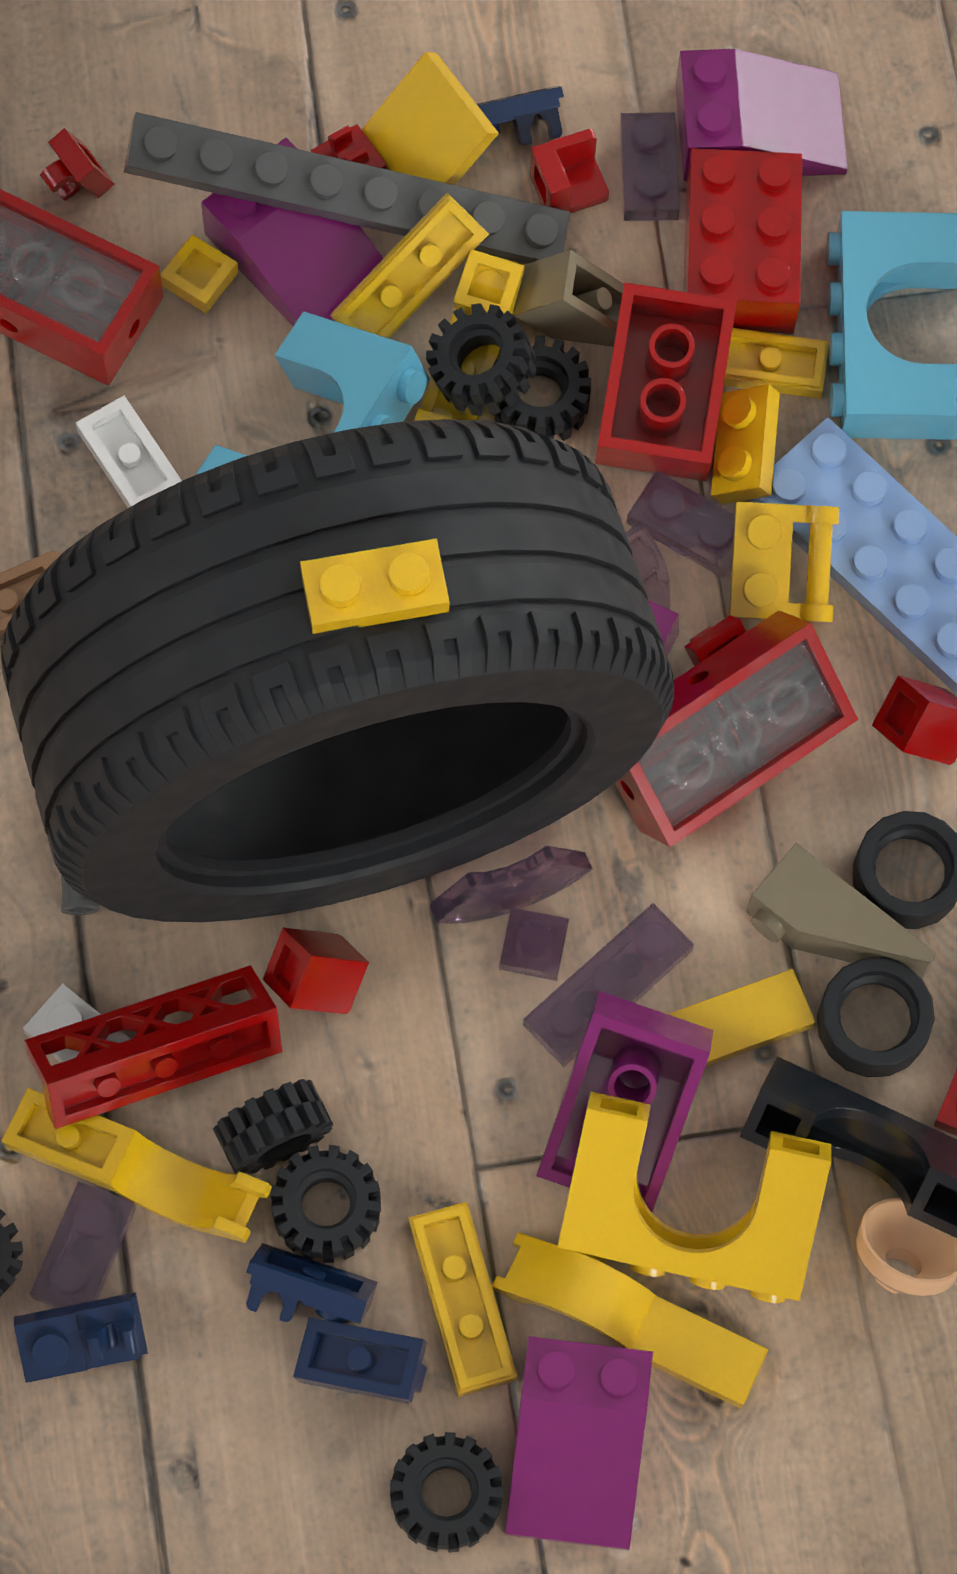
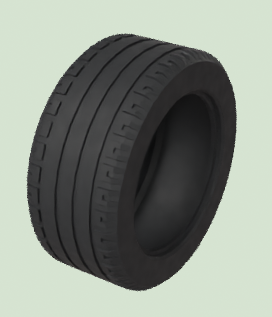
M439 419L395 422L348 429L274 447L233 460L187 478L122 511L100 524L65 550L38 577L12 614V618L8 622L6 632L3 635L1 646L2 675L10 698V707L19 739L23 746V754L31 783L35 789V797L44 830L48 836L56 867L72 890L83 897L120 914L162 922L202 923L244 920L332 905L427 878L508 846L585 805L624 776L640 761L654 743L668 718L674 700V681L671 665L663 648V640L653 610L648 603V596L639 569L632 556V549L605 478L591 459L583 455L576 448L524 427L491 421ZM437 538L450 602L449 612L365 627L357 625L316 634L312 633L300 561Z

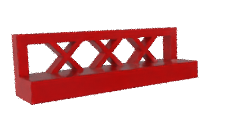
M251 965L24 1040L27 1055L42 1082L47 1113L55 1129L282 1053L277 1007ZM244 989L247 990L252 998L235 1005L219 1002L223 996ZM178 1011L194 1014L190 1020L178 1024L163 1021L166 1015ZM121 1030L137 1033L133 1039L121 1043L106 1040L109 1034ZM64 1049L79 1052L76 1058L52 1066L46 1055Z

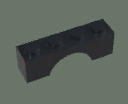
M777 1056L739 1137L765 1149L768 1147L771 1131L831 1144V1157L857 1164L888 1183L901 1198L908 1216L957 1238V1139Z

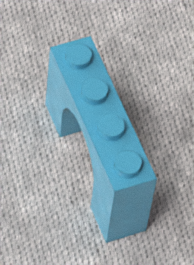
M841 211L837 232H828L826 242L827 266H836V282H829L827 312L828 316H837L838 332H830L828 359L829 366H838L839 383H832L830 388V416L840 417V429L850 438L957 440V364H922L896 357L876 340L867 320L869 308L878 299L893 291L908 288L957 289V213Z
M304 311L274 355L294 388L344 405L341 419L334 432L403 422L413 405L422 398L426 385L430 380L411 345ZM215 445L196 475L247 455Z

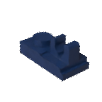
M552 86L477 103V106L499 134H501L499 123L513 120L517 141L521 145L532 144L530 126L534 122L535 115L547 125L550 139L559 138L562 135L558 107H560L559 98L564 97L562 86Z
M262 1243L250 1260L246 1273L252 1276L246 1306L249 1310L256 1312L264 1299V1295L273 1291L279 1293L283 1303L280 1321L289 1322L295 1315L299 1302L302 1301L301 1304L316 1309L317 1315L325 1320L342 1324L353 1321L360 1324L372 1303L378 1282Z
M136 1292L14 1316V1329L26 1383L141 1359L142 1355L148 1354Z
M309 1317L293 1377L304 1384L409 1404V1402L412 1403L414 1392L421 1393L427 1370L422 1361L427 1342L420 1338Z

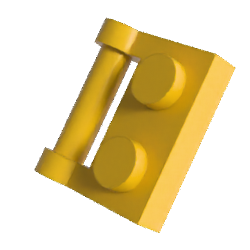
M735 502L729 615L742 618L766 619L779 610L806 621L833 622L834 605H828L833 524L839 525L840 507ZM793 522L810 523L805 603H789Z

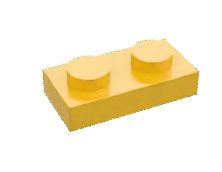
M770 384L722 393L711 496L722 505L771 496L780 393Z
M437 538L300 561L313 634L357 625L365 627L449 612L450 602Z

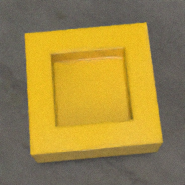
M192 234L162 271V287L207 314L239 273L238 262Z

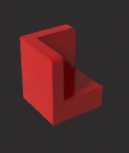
M586 129L531 147L529 175L543 206L573 213L608 201L609 189L595 159L597 138L593 129Z
M898 675L872 726L903 753L952 765L957 759V697L947 689Z
M283 927L262 980L291 1009L347 1014L353 1005L369 961L339 934Z

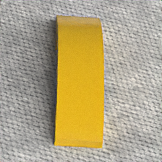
M470 249L453 300V311L462 307L466 316L472 314L471 304L481 303L486 313L490 304L499 306L503 314L507 310L513 314L525 269L524 265ZM452 313L450 319L451 325L457 321L454 313ZM484 345L476 348L464 359L462 371L467 375H476L492 368L495 359L499 360L501 349L496 345ZM431 377L422 407L417 409L414 421L439 419L479 420L480 416L472 415L468 407H466L464 413L455 409L452 402L448 403Z

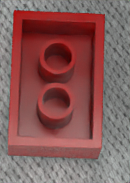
M691 148L686 181L684 292L737 300L733 328L767 333L794 334L801 294L802 153Z
M624 282L595 464L707 481L712 463L737 300Z

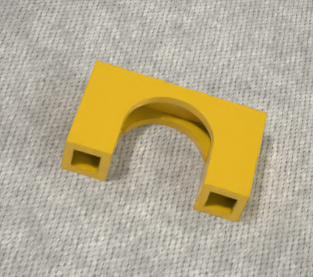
M595 1092L590 1093L557 1248L579 1252L602 1263L605 1259L628 1263L631 1270L646 1276L660 1277L665 1275V1272L687 1276L692 1284L705 1289L722 1290L725 1288V1285L749 1290V1294L752 1297L768 1303H783L785 1299L800 1301L831 1166V1144L771 1131L758 1191L749 1210L737 1222L723 1230L706 1234L686 1233L671 1228L660 1221L649 1210L639 1190L637 1169L651 1105Z

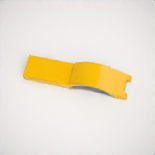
M27 1088L1 1140L7 1149L114 1191L132 1203L174 1223L243 1243L247 1242L251 1233L246 1225L259 1197L267 1199L272 1188L269 1183L240 1171L237 1174L222 1173L188 1161L148 1140L138 1131L99 1115L55 1129L47 1113L44 1094L31 1088Z
M520 1232L517 1233L512 1246L518 1248L519 1251L506 1278L496 1276L492 1284L494 1291L521 1304L529 1303L545 1307L570 1317L604 1335L621 1348L652 1351V1367L742 1409L769 1349L656 1296L631 1277L579 1252L557 1248L558 1245Z

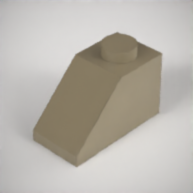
M572 250L524 265L525 269L516 299L515 317L551 339L558 338L565 341L614 347L624 283Z

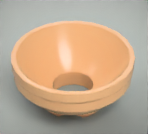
M901 1198L884 1199L867 1209L857 1232V1251L863 1264L880 1286L894 1294L927 1296L944 1292L954 1285L957 1280V1238L908 1216ZM899 1259L905 1261L914 1269L916 1276L912 1277L901 1273L889 1266L886 1260Z

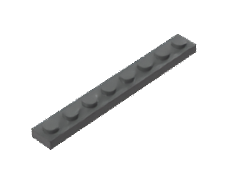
M139 112L135 113L132 120L123 173L406 236L430 209L448 193L489 233L475 248V251L526 264L564 252L570 212Z

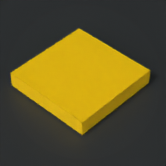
M424 52L361 129L391 171L452 185L457 184L499 134L436 52Z

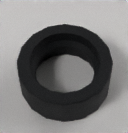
M901 811L881 818L866 832L853 862L854 889L905 929H920L938 923L954 908L957 902V833L945 821L925 812ZM899 839L917 840L930 846L941 857L944 864V881L940 890L930 899L921 902L903 901L890 895L880 885L876 876V860L880 851L890 842Z
M884 957L862 958L841 968L828 983L817 1013L819 1038L828 1055L846 1071L864 1077L891 1076L908 1068L924 1050L935 1021L933 998L923 979L905 964ZM878 984L890 988L904 999L909 1008L911 1024L908 1033L898 1045L888 1050L872 1051L858 1046L847 1037L841 1025L840 1010L843 1001L853 990L863 985Z

